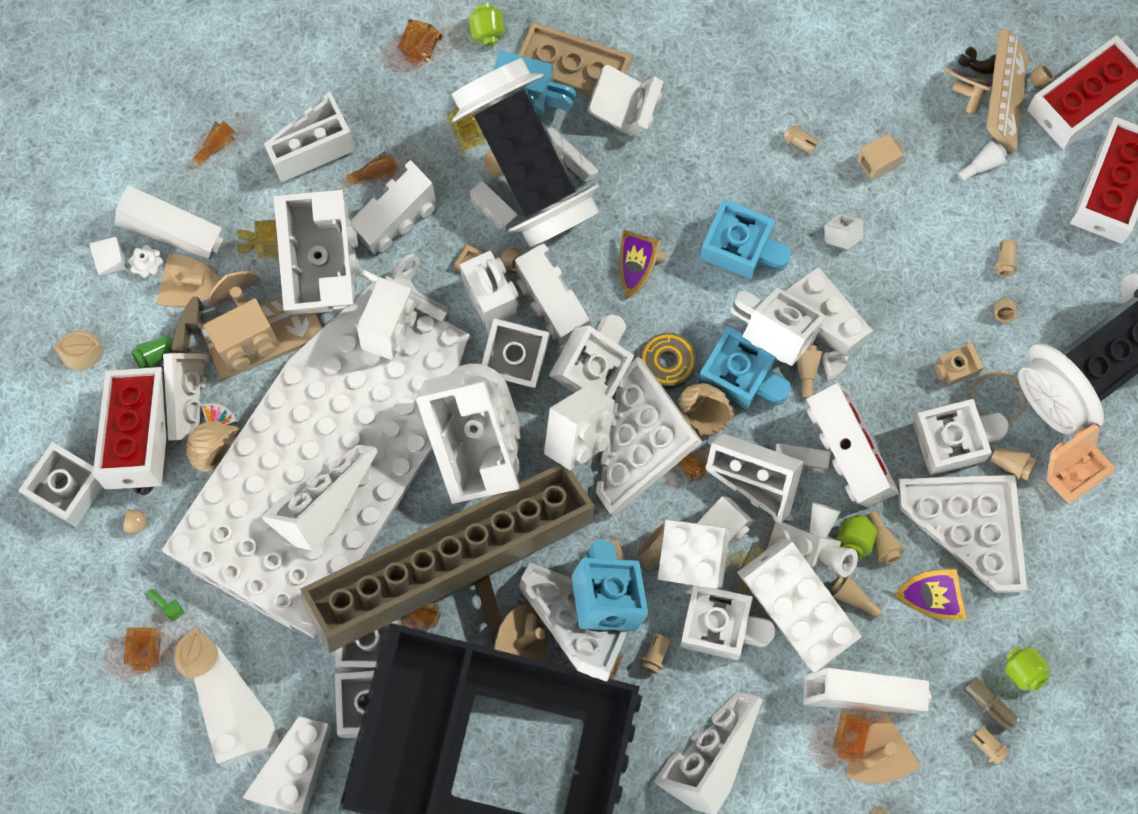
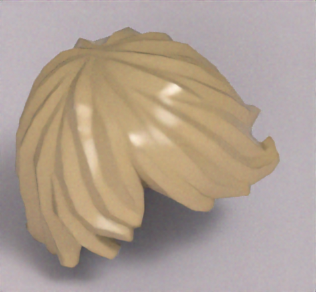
M706 383L694 384L687 387L678 398V409L699 436L719 434L720 430L730 426L729 421L733 419L734 415L732 412L733 407L729 405V399H726L725 393L719 388Z
M205 422L195 427L190 432L186 443V455L191 465L199 471L211 472L210 467L215 468L219 465L237 438L239 427L224 425L221 422Z

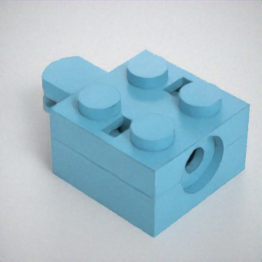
M500 50L493 71L523 58L530 73L544 74L543 78L524 88L528 90L540 116L545 117L548 106L565 111L571 110L576 91L572 87L554 83L553 64Z
M723 199L702 245L700 259L752 280L758 264L778 272L784 270L789 264L791 251L787 245L770 239L775 219Z
M727 326L701 370L698 384L706 383L719 388L725 393L726 399L746 410H749L756 396L773 405L783 404L787 400L791 388L790 382L787 379L771 371L777 358L766 350L754 346L749 340L742 337V333Z
M597 540L587 552V558H582L571 575L579 629L636 631L648 615L640 563L634 560H617L615 545L607 540Z

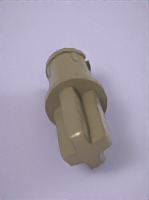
M977 677L964 688L963 691L983 708L982 712H987L1005 730H1010L1017 724L1018 716L999 700V694L995 696Z

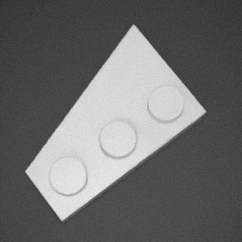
M163 354L168 440H188L190 432L199 425L202 411L201 403L199 402L201 388L206 387L207 378L203 376L206 363H210L211 354Z

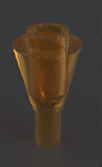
M215 121L203 143V147L192 160L201 166L211 154L218 152L236 140L232 136L235 131L226 122L222 121L219 124Z
M383 151L364 165L362 169L347 174L346 177L350 185L365 179L395 177L394 171L398 170L393 155H387Z
M690 452L676 466L689 482H693L695 479L699 481L707 472L705 470L707 458Z
M430 603L407 616L424 631H427L430 627L434 628L437 625L441 612L438 611V604Z

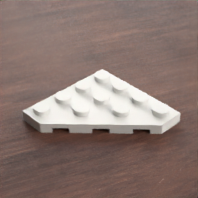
M639 357L630 363L617 387L613 409L614 419L611 423L609 435L610 443L602 454L601 465H603L601 481H597L596 494L608 512L613 516L619 514L702 443V440L659 381Z
M1015 475L906 478L897 481L900 510L995 593L1025 592L1027 590Z
M530 562L521 578L519 589L576 669L593 678L607 682L628 631L579 629L572 578Z

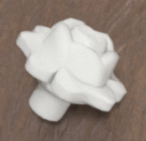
M148 245L143 246L142 250L140 248L134 249L133 256L128 260L132 266V273L140 274L143 278H147L149 274H157L158 267L163 263L162 258L159 257L160 251L151 249Z

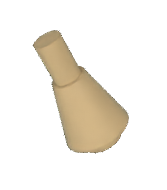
M810 345L796 361L799 376L802 380L801 398L813 396V380H815L823 353L817 351V346Z
M877 511L869 513L867 518L877 529L875 547L878 562H885L889 565L899 561L905 548L887 527H884Z
M839 575L832 583L830 590L833 591L831 595L834 599L856 608H861L875 619L880 615L882 609L867 599V595L850 575L848 577Z

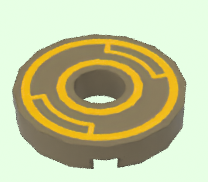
M664 332L653 336L645 343L640 354V358L645 362L661 386L667 389H673L685 384L691 378L696 367V353L692 344L685 337L676 333ZM665 354H670L675 357L676 363L671 367H665L661 364L660 358Z

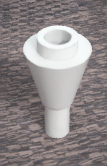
M990 141L974 158L971 164L957 174L964 182L976 173L1006 164L1005 157H1007V152L999 142L995 144L993 141Z

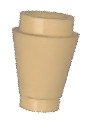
M997 446L992 455L991 462L1009 474L1015 475L1018 480L1022 478L1028 481L1037 459L1032 458L1029 453Z

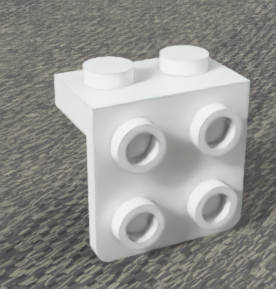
M606 65L602 67L587 108L588 113L632 137L649 129L654 119L652 113L662 97L661 88L664 81L654 76L640 83L616 68Z

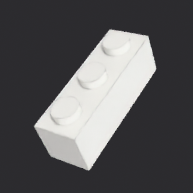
M483 181L469 191L472 204L483 209L482 213L487 218L491 217L498 229H503L506 232L518 222V214Z
M776 444V452L804 461L802 472L810 470L818 475L827 473L831 451Z

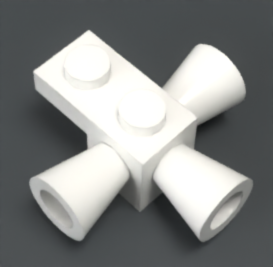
M813 502L810 531L800 529L785 522L778 524L775 521L767 548H770L785 536L794 543L816 575L818 568L832 569L842 577H848L856 568L858 561L856 550L840 547L841 541L828 537L841 512L838 509Z

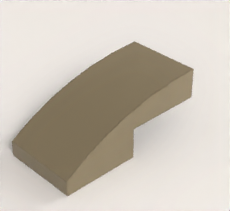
M192 297L180 316L173 338V353H189L191 332H201L204 305L199 297Z

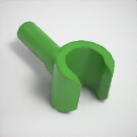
M153 589L147 592L159 604L163 613L170 620L174 621L185 614L176 599L168 604Z

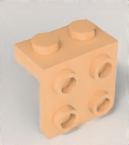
M1093 424L1088 428L1086 426L1080 428L1074 434L1072 440L1066 444H1058L1050 452L1051 456L1046 481L1069 505L1115 473L1116 467L1096 448L1100 427L1097 424Z

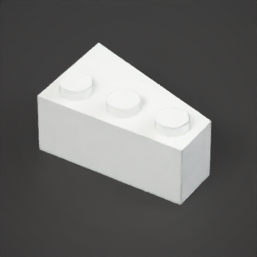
M328 92L324 96L325 100L315 108H308L304 112L305 116L295 124H288L264 143L281 183L356 151L351 132L331 92Z
M542 243L515 259L517 274L515 285L522 296L527 294L532 301L530 307L537 318L542 316L547 325L544 327L546 332L550 333L551 340L557 339L562 346L567 343L575 327L590 325V319L572 289L569 290L560 277L562 274L558 266L554 268L547 258L548 248L545 243Z
M722 496L697 523L730 528L729 548L735 541L739 542L750 531L749 527L755 520L731 497Z
M299 716L242 798L294 814H307L333 728L329 724Z

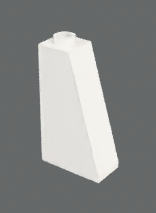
M127 185L116 208L115 225L209 259L212 252L218 253L224 238L219 237L221 227Z
M833 668L823 669L804 676L803 705L918 714L927 712L928 706L931 703L929 681Z

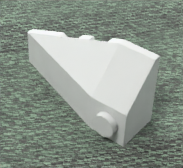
M355 446L332 462L328 467L329 472L316 478L312 476L305 481L307 487L295 496L290 492L282 497L262 516L263 520L295 547L312 551L320 547L325 542V538L334 530L378 452L376 447Z
M217 646L218 655L215 664L205 674L195 677L194 681L217 764L226 767L277 748L280 741L272 717Z
M741 692L733 695L712 716L713 724L702 733L696 731L690 737L694 743L682 754L677 750L668 759L654 782L690 808L707 814H717L732 789L762 699L759 696Z

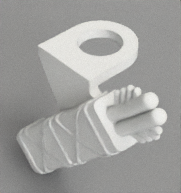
M553 127L547 129L564 164L584 182L593 180L598 174L596 166H593Z
M415 254L405 256L397 265L392 276H386L385 279L412 288L413 300H415L414 308L435 318V320L442 321L447 314V307L417 292L411 282V278L420 264L419 257ZM413 261L412 266L406 272H403L405 265ZM366 270L361 271L363 278L372 283H377L378 276Z

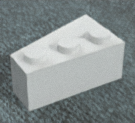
M411 160L405 165L408 170L396 182L394 179H391L386 184L389 190L379 200L373 197L350 221L351 226L357 232V238L372 255H375L378 251L384 252L391 246L393 239L400 234H407L413 228L414 222L421 217H428L437 205L432 182Z
M819 267L785 291L826 315L816 339L832 350H837L846 356H850L869 342L873 330Z
M723 433L711 444L705 470L734 491L738 490L751 500V504L757 508L760 506L773 516L774 521L781 524L791 512L804 461Z

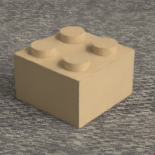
M256 298L204 324L208 335L229 372L234 369L241 370L245 368L251 360L259 356H268L275 351L276 347L280 346Z

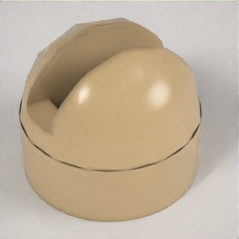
M1044 64L1036 67L1030 76L1031 83L1038 88H1044L1055 81L1054 75Z
M514 248L505 250L501 255L504 267L511 273H515V259L522 256L523 253Z
M1001 298L995 303L994 316L997 321L1008 323L1017 317L1016 304L1010 298Z
M128 509L124 519V532L139 533L144 530L147 525L145 515L138 510Z

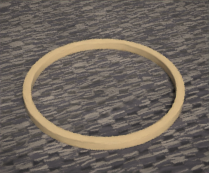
M991 372L983 375L974 384L971 391V399H974L975 388L982 379L991 375L1006 376L1019 386L1023 396L1021 410L1015 417L1007 421L1010 423L1016 420L1022 414L1026 404V397L1019 381L1011 375L1002 372Z

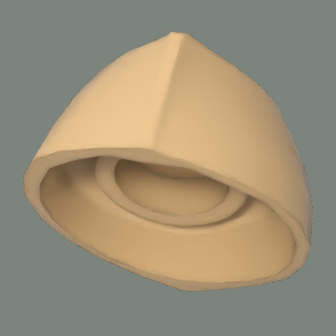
M79 330L66 334L54 346V350L68 368L82 371L94 366L99 361L104 347L93 333Z
M665 522L652 532L636 554L635 560L639 561L640 565L647 571L652 570L660 563Z
M194 627L178 642L174 650L176 669L188 679L205 674L213 667L217 660V646L198 627Z

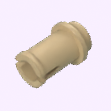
M791 124L783 136V139L787 141L786 144L789 145L791 143L811 155L820 140L798 129L799 125L795 127Z
M1004 239L999 243V259L995 264V269L999 276L1011 277L1018 267L1015 264L1018 243L1015 240Z
M654 634L646 656L641 658V668L650 673L658 674V671L664 667L662 662L672 641L663 635Z
M985 726L970 739L990 758V763L993 761L998 765L1010 754L1006 749L1008 746L1006 744L1003 746Z

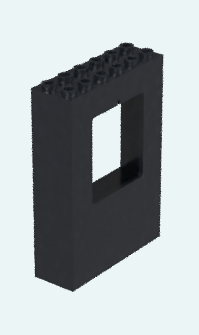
M389 623L384 631L338 811L349 814H524L452 795V788L475 695H482L581 720L583 722V729L574 765V770L579 771V775L572 774L564 814H613L614 805L619 804L622 795V786L619 785L621 773H625L628 767L629 755H625L627 744L633 741L635 734V725L632 724L634 712L638 713L641 706L642 695L638 694L640 686L610 678L606 682L578 670Z

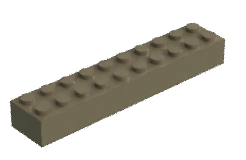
M558 464L520 482L518 490L493 495L300 588L303 605L329 653L593 523L595 506L572 470L570 471L561 464Z

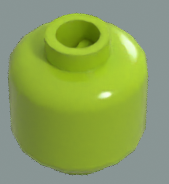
M483 4L473 8V12L468 17L472 38L477 42H483V46L499 43L498 39L504 36L506 32L502 11L499 8H494L493 4Z
M855 515L854 517L845 518L841 522L836 540L841 541L840 547L856 550L858 560L871 554L877 536V529L867 517Z
M1016 647L1006 656L1008 662L1005 672L1022 691L1031 690L1035 692L1043 687L1051 677L1048 674L1050 671L1049 663L1034 647L1023 649Z

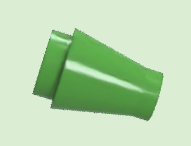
M166 335L159 339L137 344L136 348L131 350V353L140 369L152 368L163 359V354L172 352L173 341L169 335Z

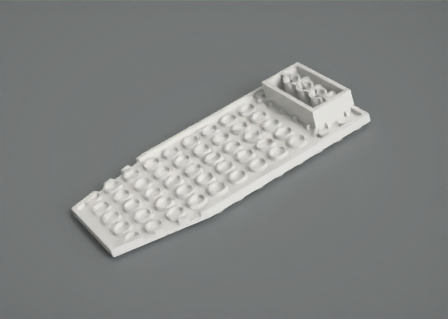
M374 283L370 284L354 299V305L344 308L287 361L162 549L164 554L189 567L192 574L287 628L292 630L295 627L314 639L318 631L303 605L300 588L366 557L433 449L416 401V396L425 380L449 375L454 369L461 366L469 341V333L444 320H435V318L414 308V311L417 312L415 323L412 328H407L404 335L406 336L404 348L401 353H396L394 360L362 350L357 325L376 285ZM355 446L376 447L378 452L334 530L325 538V542L313 551L295 547L263 520L262 516L282 497L290 492L295 496L307 487L305 481L312 476L316 478L329 472V465Z

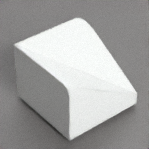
M840 213L824 225L825 242L844 249H850L863 238V220Z
M117 237L90 243V249L99 276L127 269L122 245Z

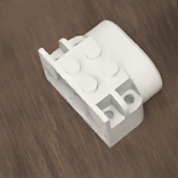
M343 190L274 196L284 311L289 315L332 312L333 310L344 309L354 305L357 275H360L359 258L356 257L355 247H358L357 232L351 226L348 218Z
M466 364L454 369L449 375L425 380L416 396V401L451 503L454 504L518 490L520 486L516 476L520 468L517 457L520 446L518 439L521 438L520 423L509 388L503 377L488 366Z

